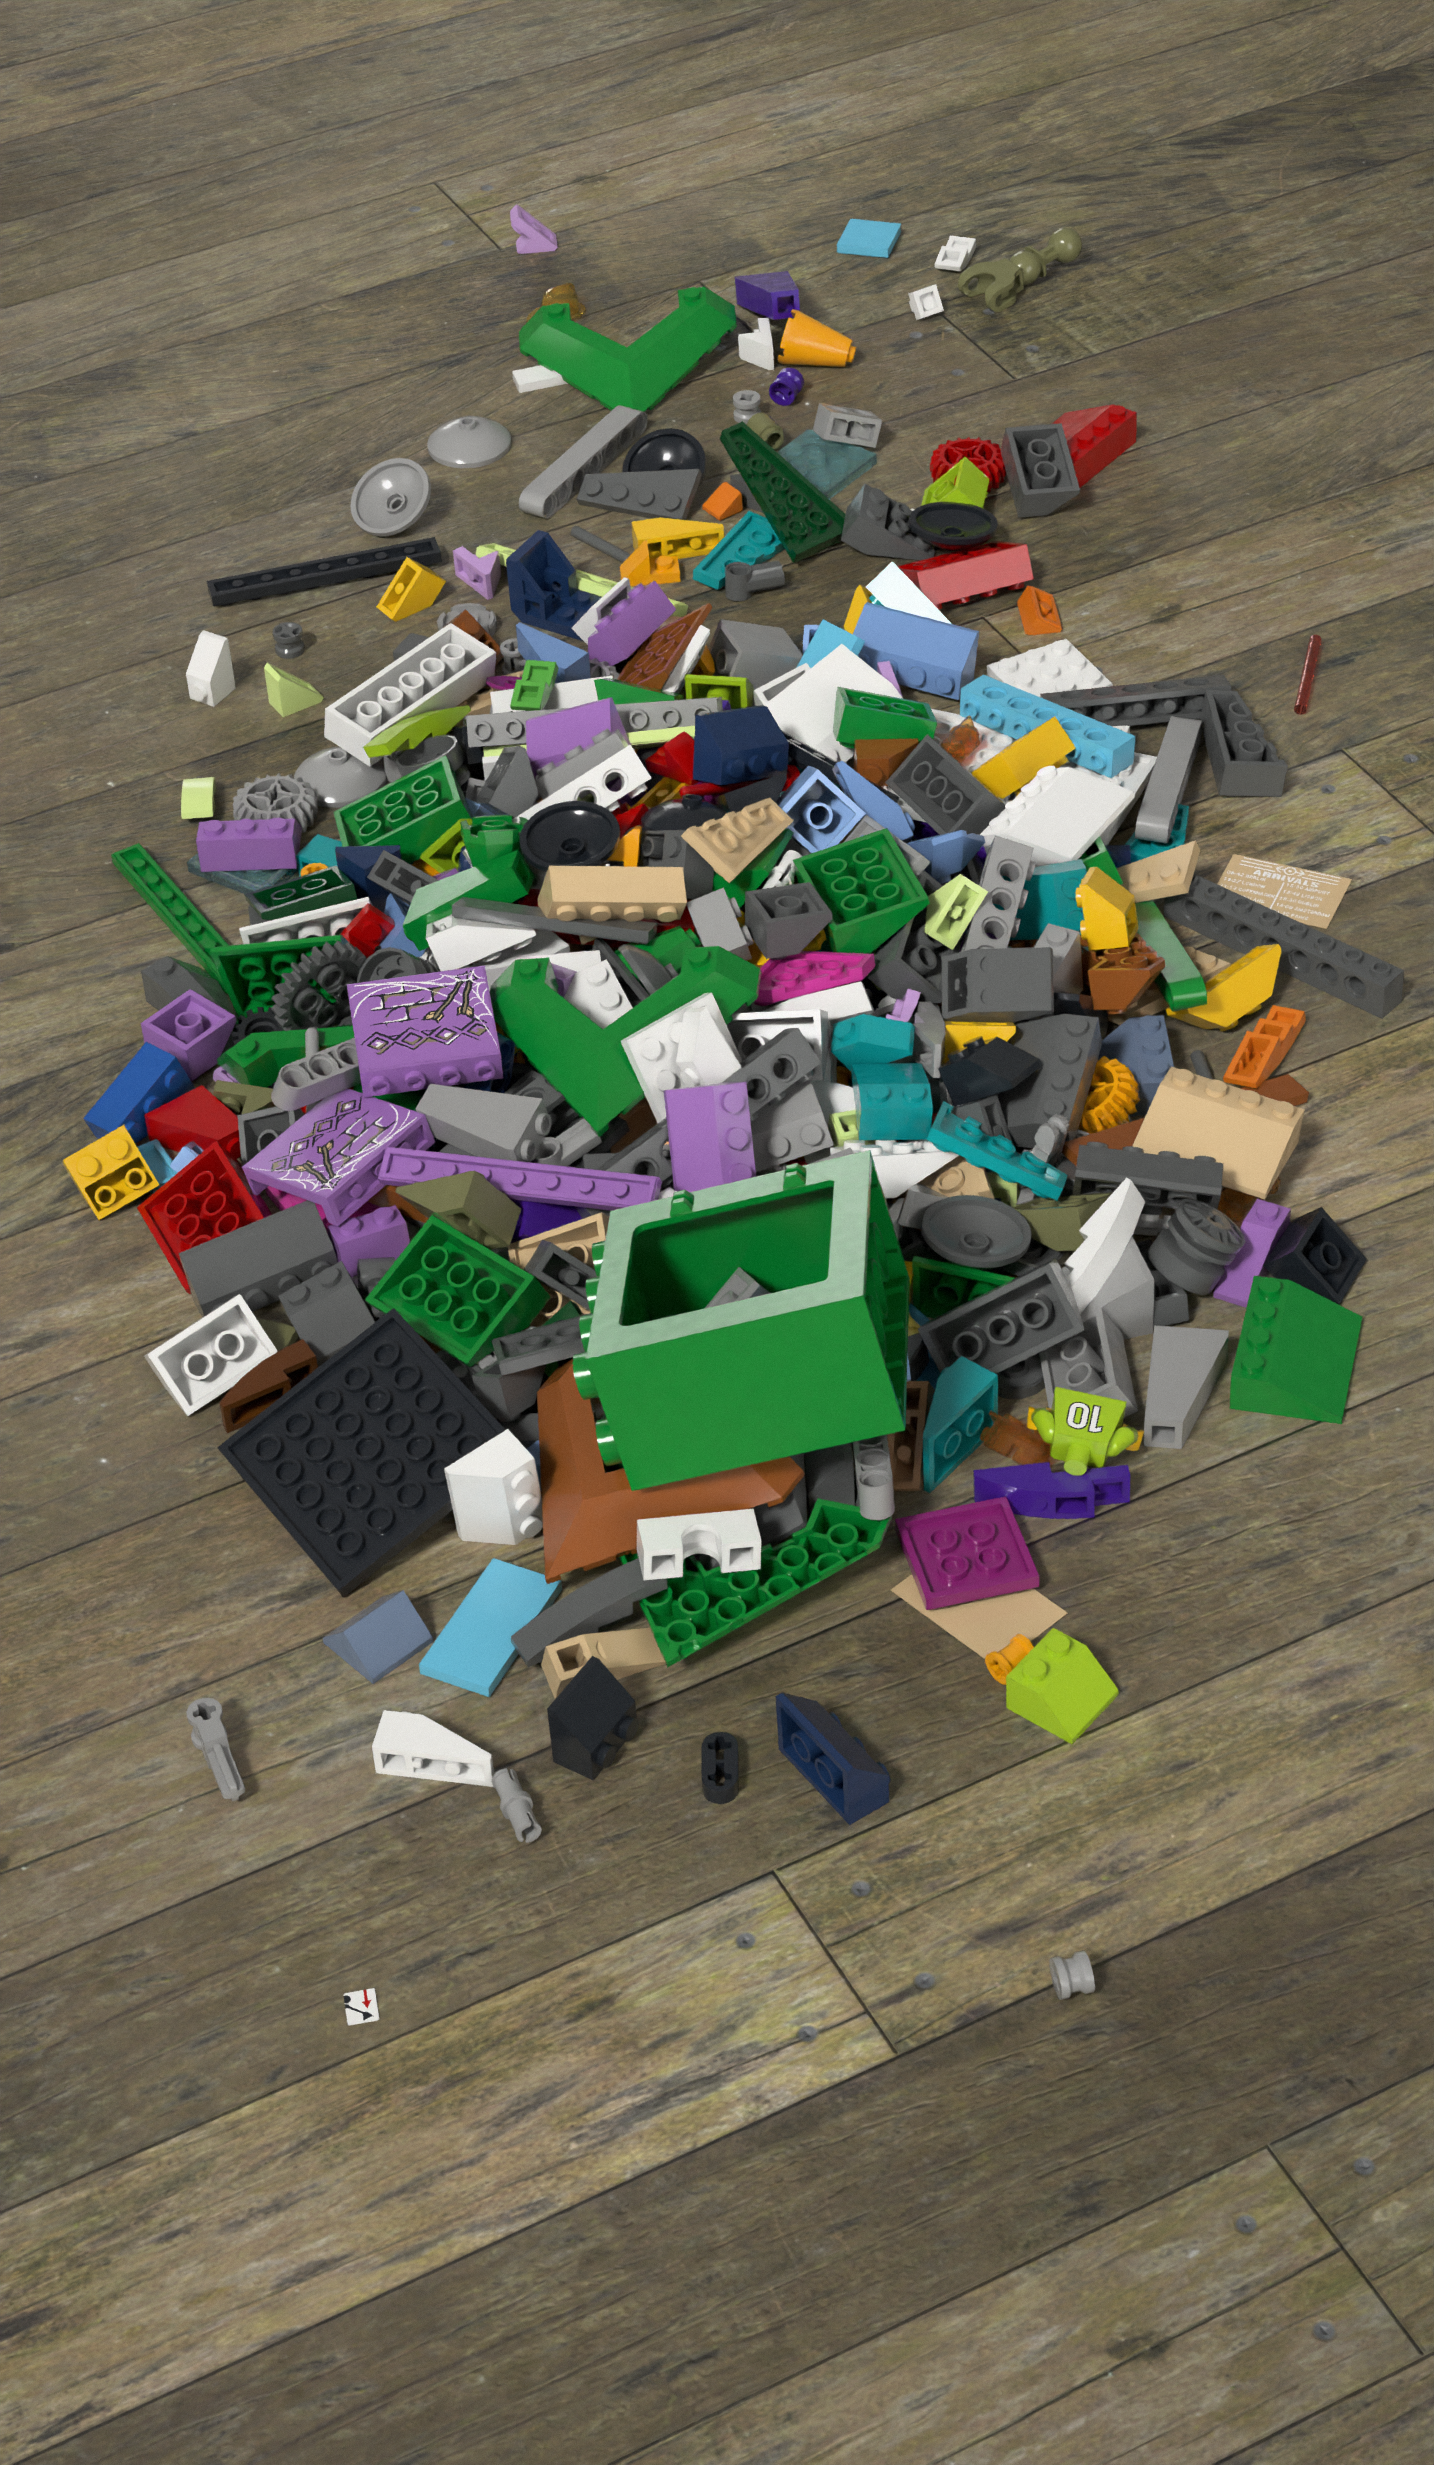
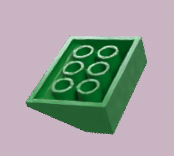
M447 755L333 812L342 847L400 845L402 860L410 865L420 859L421 854L459 819L474 818Z
M888 828L793 860L798 884L810 882L832 912V920L823 929L826 934V940L833 952L872 953L930 904L929 897Z
M342 935L211 947L210 953L238 1017L242 1015L247 1018L246 1011L252 1009L254 1014L258 1013L257 1007H263L264 1012H268V1008L276 1004L272 1000V996L280 992L275 986L285 982V979L281 976L283 973H291L293 971L290 965L292 962L297 964L302 962L301 954L304 953L308 957L311 956L312 949L315 946L319 951H322L325 942H328L333 947L337 941H340L343 945L348 941ZM312 978L309 979V983L315 986L330 1002L334 1003L336 1001L319 983Z
M431 1215L365 1301L384 1314L395 1308L419 1336L468 1367H471L494 1351L493 1339L518 1333L527 1328L551 1296L533 1275Z
M1254 1275L1231 1374L1229 1409L1342 1424L1362 1325V1316L1291 1280Z

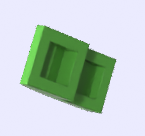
M526 660L522 679L516 680L510 704L511 710H543L557 677L559 668L556 662Z

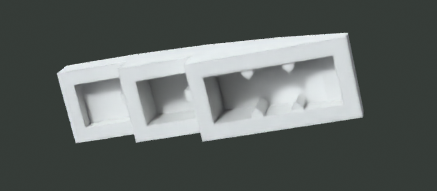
M1128 1178L1119 1185L1079 1230L1085 1241L1065 1262V1265L1071 1272L1066 1279L1074 1293L1080 1314L1098 1294L1118 1264L1134 1233L1144 1207L1145 1200L1132 1180Z

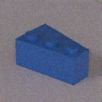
M146 1042L83 1119L98 1139L124 1125L134 1143L137 1144L148 1135L144 1115L195 1089V1086L176 1056Z

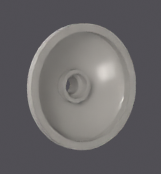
M478 416L459 417L442 424L430 435L427 442L428 452L432 459L442 465L453 468H476L494 463L509 452L512 444L511 435L507 428L497 421Z
M405 458L389 459L372 467L359 480L351 497V513L356 524L363 531L374 536H390L409 528L421 517L429 503L431 483L427 473L418 463Z
M339 746L323 749L312 754L299 765L294 775V779L302 777L304 782L310 783L317 796V806L328 808L344 807L382 788L387 782L382 759L369 767Z

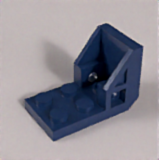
M538 530L506 559L511 610L522 623L583 641L572 627L602 597L578 591L575 568L549 533Z

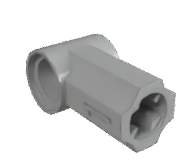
M583 1118L556 1138L544 1137L537 1149L533 1163L569 1167L571 1163L582 1157L583 1154H586L602 1143L601 1138L593 1132L590 1124Z

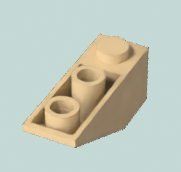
M640 1628L582 1634L545 1647L541 1666L556 1699L592 1656L600 1659L617 1680L664 1665L665 1661L651 1629Z

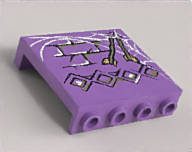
M485 965L347 984L363 1098L427 1089L430 1084L452 1086L503 1078L501 1053Z
M347 1088L322 1099L247 1162L242 1169L253 1195L257 1196L268 1186L322 1205L328 1222L339 1226L385 1186L379 1182L378 1176L386 1146L426 1151L435 1143L425 1114L375 1097L363 1098V1093Z

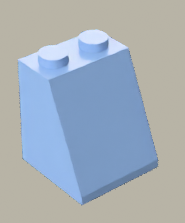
M809 765L776 802L794 820L786 828L794 832L791 838L809 853L838 845L866 814L824 774Z

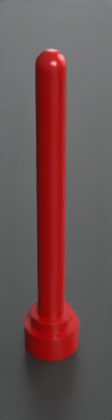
M788 765L787 780L782 791H786L800 776V772L795 765ZM768 778L727 785L712 783L688 785L680 788L679 795L682 798L686 794H694L701 797L724 794Z

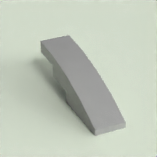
M931 1001L918 1002L915 1024H913L915 1026L911 1057L917 1063H921L924 1070L933 1078H940L941 1074L938 1068L944 1064L945 1022L940 1011Z

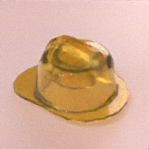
M566 283L547 289L543 294L541 306L528 314L526 322L542 306L554 303H569L572 319L583 315L586 309L578 301L574 285Z

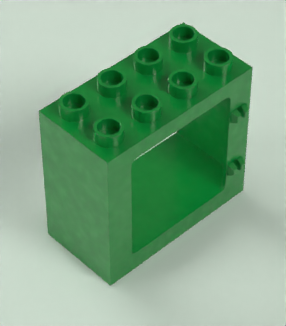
M871 1150L803 1166L798 1163L787 1165L786 1169L693 1192L681 1190L674 1192L672 1197L610 1211L606 1240L592 1244V1257L597 1277L586 1280V1295L591 1314L580 1316L579 1319L580 1335L585 1352L573 1355V1372L578 1391L583 1400L600 1398L606 1416L605 1419H600L596 1422V1436L602 1459L607 1466L623 1464L632 1491L905 1431L910 1278ZM738 1267L770 1292V1294L705 1308Z

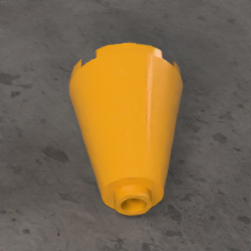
M791 310L794 319L788 318L780 345V348L784 349V356L778 355V363L846 367L847 362H853L856 347L852 346V339L799 310Z

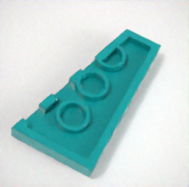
M748 511L693 570L692 579L719 590L725 586V568L728 564L733 562H744L750 566L762 564L785 550L767 518Z
M945 1101L942 1102L926 1140L932 1142L941 1151L954 1152L964 1157L968 1163L975 1167H986L998 1173L1007 1182H1018L1030 1188L1039 1197H1050L1056 1201L1058 1200L1064 1188L1067 1174L1042 1161L1030 1152H1023L1022 1155L1017 1153L1015 1146L1011 1143L1012 1141L1000 1134L992 1137L987 1135L980 1129L982 1123L970 1116L965 1121L951 1113L954 1108Z

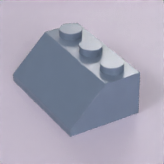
M1164 1015L1128 1018L1102 1040L1098 1061L1103 1056H1106L1109 1060L1116 1058L1130 1069L1138 1083L1140 1101L1135 1104L1137 1112L1129 1114V1116H1143L1147 1114L1160 1083L1171 1066L1174 1067Z

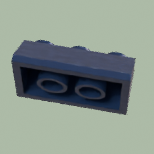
M760 705L695 715L693 779L717 785H727L770 778L782 773L787 775L789 743L768 707Z
M780 1693L775 1696L779 1750L849 1825L889 1803V1783L891 1778L886 1767L881 1762H875L866 1753L862 1742L857 1737H851L842 1728L840 1720L833 1712L828 1713L815 1700L786 1693Z

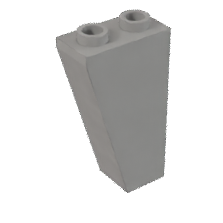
M430 1084L416 1107V1112L425 1114L434 1138L475 1156L521 1162L533 1161L544 1136L549 1133L552 1124L551 1117L542 1098Z
M1154 1325L1144 1422V1446L1183 1448L1227 1363L1229 1330Z

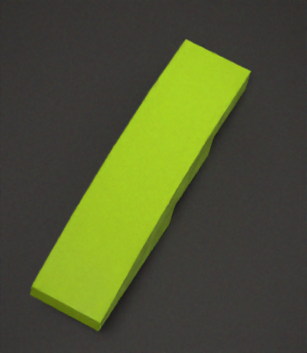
M469 705L423 712L404 719L382 731L363 748L368 758L391 755L395 751L414 749L424 739L446 735L471 709Z

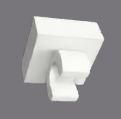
M936 284L908 293L910 308L914 312L916 320L944 311Z

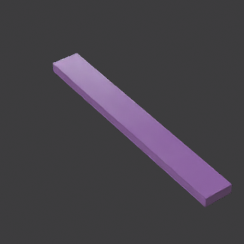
M387 1146L378 1176L381 1184L405 1186L475 1170L484 1175L486 1180L499 1191L507 1194L509 1199L611 1211L658 1200L662 1184L661 1179L655 1176Z

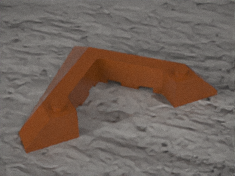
M1137 932L1129 947L1090 951L1088 950L1087 940H1082L1080 935L1083 983L1090 987L1093 1010H1107L1108 1014L1126 1012L1127 1008L1140 999L1165 968V959L1157 957V952L1151 946H1146L1145 940ZM1038 939L1009 940L1008 946L1012 948H1033ZM942 1002L937 1003L938 1006L942 1009Z
M573 1359L558 1366L537 1391L544 1563L547 1584L561 1580V1574L583 1567L584 1571L616 1561V1558L629 1553L632 1555L636 1554L638 1519L744 1510L764 1503L771 1507L784 1502L804 1476L803 1469L788 1456L632 1491L624 1468L608 1472L607 1465L602 1459L596 1436V1422L605 1413L599 1397L589 1400L582 1399L574 1377Z

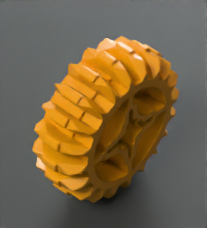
M1103 1056L1099 1061L1097 1060L1078 1128L1081 1131L1092 1134L1119 1126L1122 1123H1128V1115L1137 1112L1135 1104L1140 1101L1138 1083L1130 1069L1116 1058L1109 1060L1106 1056Z

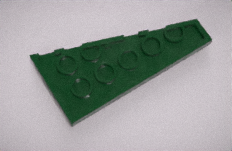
M743 421L722 430L720 441L793 564L841 541L846 515Z

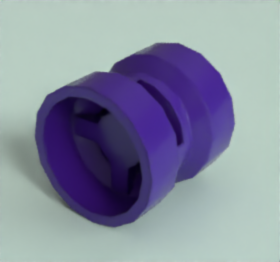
M794 368L782 369L770 385L769 395L771 399L778 405H790L804 386L802 374Z

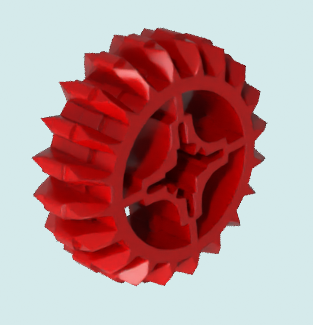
M958 437L956 441L947 440L946 444L938 445V449L933 451L930 462L933 483L964 457L990 479L987 488L988 493L991 492V488H999V484L1004 482L1006 470L1001 455V448H999V444H992L991 440L983 441L980 437L977 439H970V437L960 439Z

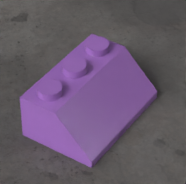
M656 581L646 586L640 583L633 587L627 593L629 596L627 600L623 599L611 608L613 612L611 616L603 617L594 625L597 630L588 637L589 660L597 658L599 663L607 661L609 666H613L627 659L676 611V608Z
M612 697L530 718L526 721L527 754L534 779L538 775L536 771L551 761L554 764L565 759L564 754L578 745L585 748L592 744L593 740L591 738L607 728L610 732L619 729L628 746L631 745Z
M295 818L241 819L234 821L210 820L199 822L196 844L201 872L297 869L296 855L299 853L301 824Z
M726 1082L663 1090L675 1191L687 1190L688 1192H693L756 1177L746 1082Z

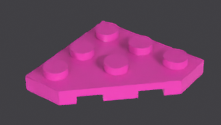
M801 951L799 954L790 955L780 960L770 958L760 968L759 993L754 1004L767 1006L790 998L862 981L875 967L874 954Z

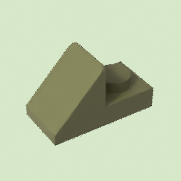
M221 1080L216 1081L213 1090L214 1096L235 1115L276 1107L271 1099L272 1088Z

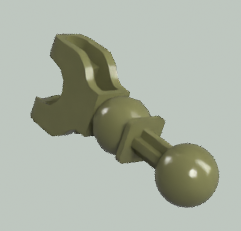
M1061 228L1050 236L1048 246L1040 251L1027 246L1025 250L1015 253L1009 260L1003 258L996 262L977 263L960 274L958 281L959 291L969 297L985 294L986 307L994 312H1001L1014 305L1017 293L1024 289L1023 285L1033 283L1039 276L1042 278L1046 276V264L1053 260L1061 263L1075 260L1082 250L1081 237L1073 229ZM973 278H977V279H978V280H976L975 282H973V283H971V284L969 285L970 281H971Z

